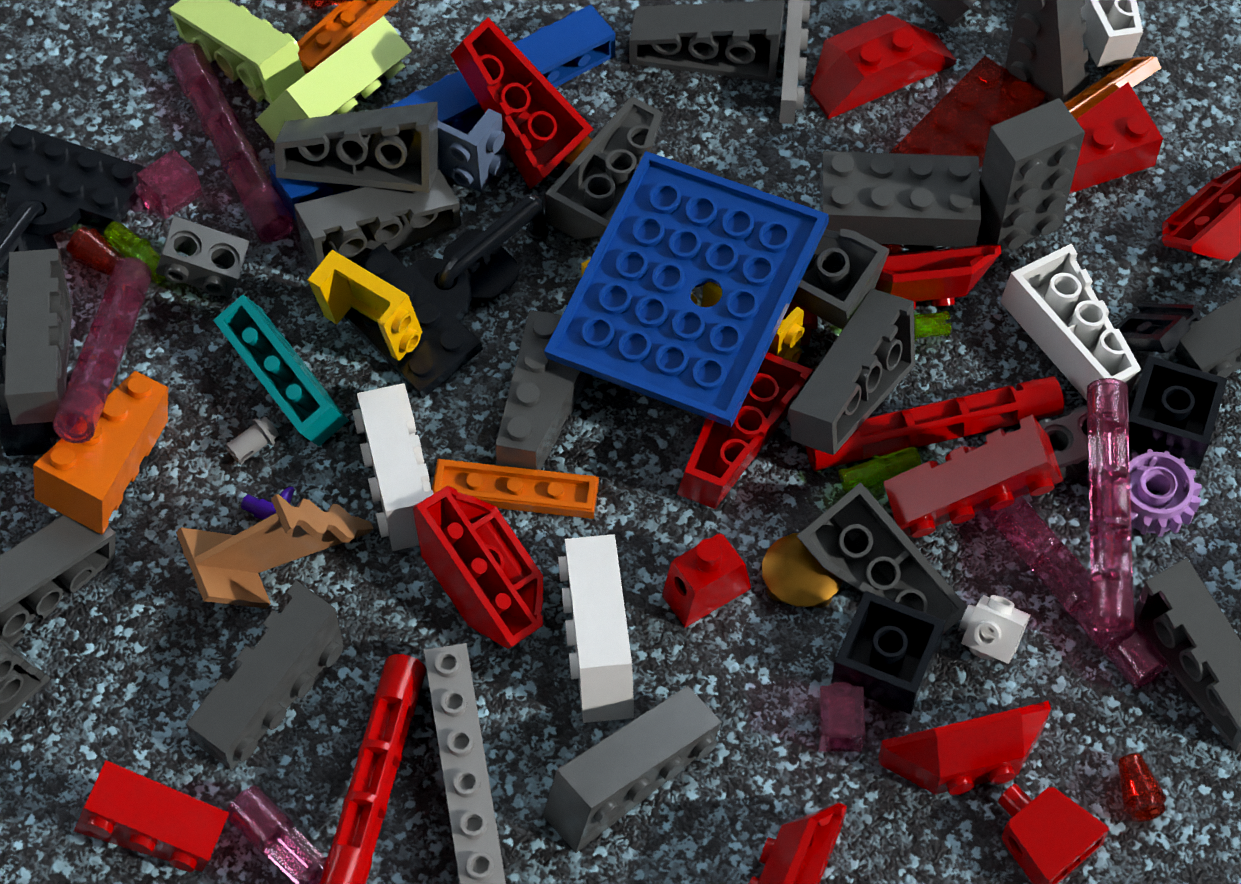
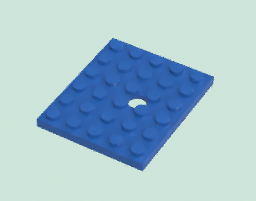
M645 151L544 350L545 356L552 361L732 428L829 223V216L827 213ZM707 282L717 284L722 290V296L715 305L700 307L691 300V292L694 287H701Z

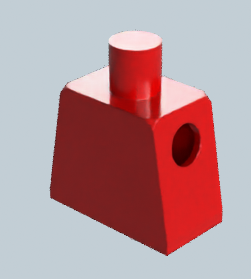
M720 533L711 538L703 539L696 547L678 556L671 562L662 597L686 628L749 591L751 583L744 561L726 537Z
M1013 784L997 801L1012 816L1005 825L1001 837L1003 843L1032 884H1059L1103 845L1109 832V828L1103 822L1055 787H1047L1032 800L1017 784Z

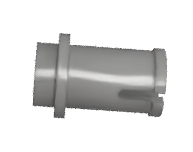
M264 416L260 420L257 418L253 419L251 427L225 444L228 452L239 465H242L244 461L267 444L270 446L275 444L274 439L279 436V433L267 417Z

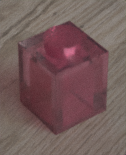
M174 149L137 173L141 190L138 191L140 199L149 210L156 209L165 219L202 195L197 171Z
M835 682L828 686H820L817 702L818 751L862 752L865 738L864 688L852 686L845 682Z

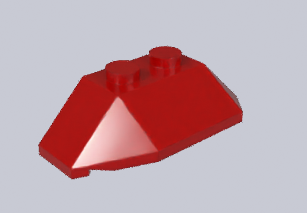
M887 13L824 41L810 88V94L826 117L831 119L956 65V59L937 34Z
M1241 165L1235 166L1212 179L1162 223V242L1164 246L1228 262L1240 253Z
M984 244L888 254L875 289L914 301V309L916 308L917 301L931 300V306L954 305V297L966 296L1001 254V245Z
M446 486L413 507L421 556L469 627L503 647L510 649L543 626V616L541 615L543 575L496 506Z
M1049 701L1036 703V705H1028L907 734L902 737L882 740L878 759L880 765L935 795L949 792L950 795L963 794L971 790L974 785L990 782L992 785L1004 784L1014 779L1021 771L1046 725L1051 706Z
M836 803L781 825L776 839L768 837L762 850L759 862L765 864L760 878L752 876L749 884H820L844 824L847 805Z

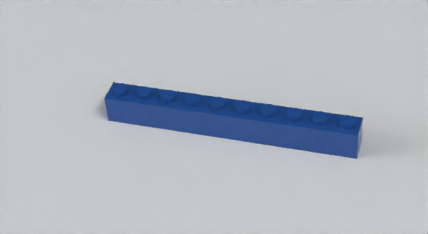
M592 4L569 13L565 18L549 26L539 28L535 33L517 42H512L554 87L615 57V32ZM460 71L448 74L440 81L422 90L414 91L408 97L388 107L381 108L438 102V121L465 134L470 132L485 114ZM275 164L269 167L273 190L295 221L297 218L294 204L363 187L276 178Z

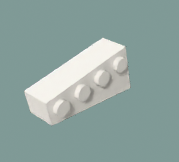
M615 534L565 539L566 556L558 557L560 582L568 581L569 585L568 588H561L564 613H572V620H565L567 646L575 645L576 653H569L571 679H579L583 723L634 718L632 659Z

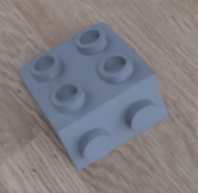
M488 109L468 135L438 121V170L452 178L460 186L471 187L482 193L494 176L498 177L501 175L507 164L502 114Z

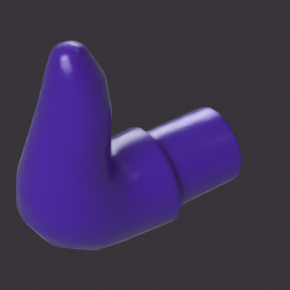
M290 486L285 488L279 495L290 504L295 489ZM249 494L243 498L241 503V509L254 514V517L262 520L277 513L272 502L263 498L258 499Z

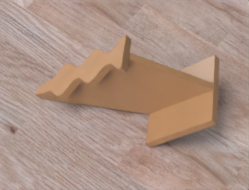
M276 494L271 498V501L277 513L237 535L180 527L176 534L203 601L266 609L271 602L258 573L343 542L349 543L352 539L370 533L374 528L371 522L351 516L338 504H332L325 512L308 499H302L297 507H294L279 494Z

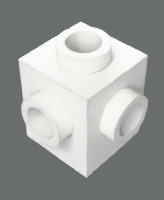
M983 595L976 606L969 604L963 615L959 628L966 630L961 644L970 647V652L986 660L996 658L1009 664L1017 651L1031 615L1015 609L1014 603L1004 597L991 595L989 598Z

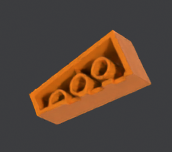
M137 371L129 375L33 464L34 499L103 535L109 525V518L114 510L117 511L123 501L124 491L130 481L133 482L135 480L143 458L149 455L168 422V387Z

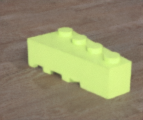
M180 0L169 8L180 37L208 61L216 60L224 74L233 82L240 78L249 88L248 95L258 103L265 99L271 105L287 88L305 76L298 55L300 49L296 40L290 34H283L273 28L267 20H260L244 6H237L229 0Z
M383 16L287 88L255 120L275 143L285 121L329 116L336 113H348L358 104L355 100L356 97L361 94L366 99L382 85L379 81L381 77L385 76L390 80L406 66L402 60L412 50Z

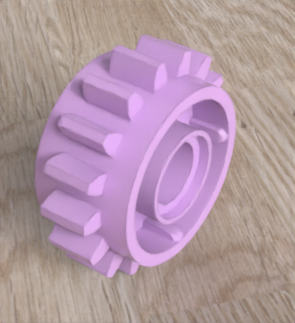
M1148 449L1147 453L1138 455L1136 452L1132 453L1129 463L1125 461L1119 463L1109 485L1112 487L1109 501L1116 502L1117 504L1114 514L1116 516L1121 515L1126 521L1125 526L1128 528L1132 526L1140 530L1143 535L1146 533H1156L1158 537H1162L1164 532L1170 530L1178 533L1182 523L1187 525L1191 523L1201 503V499L1198 496L1202 486L1199 483H1194L1196 471L1189 470L1184 464L1185 460L1183 458L1178 459L1170 455L1168 451L1163 453L1153 452L1152 449ZM1149 490L1158 491L1161 495L1152 494Z

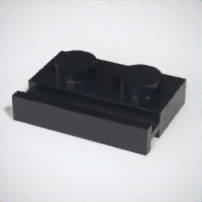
M1140 303L1137 306L1139 312L1137 314H1128L1114 329L1120 330L1132 352L1166 353L1177 347L1179 340L1191 329L1189 323L1191 321H1200L1202 316L1196 305Z

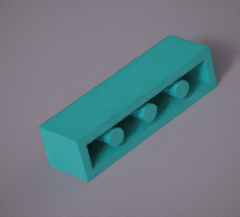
M244 294L213 320L294 427L305 438L317 446H321L349 421L263 309Z

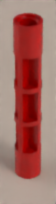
M1052 375L1018 383L1016 389L1012 385L868 417L834 455L806 445L805 448L812 469L817 471L1020 424L1019 420L1033 415L1036 420L1061 415L1064 411L1063 393L1058 380Z
M394 654L385 660L373 700V708L362 744H360L357 762L347 795L343 801L341 816L319 884L367 883L380 828L386 816L387 804L397 768L401 763L403 747L426 674L424 664L412 656Z

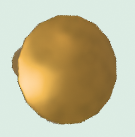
M792 533L779 538L767 549L762 561V577L769 597L795 607L823 608L828 606L833 596L839 591L843 580L825 570L796 537L800 533Z

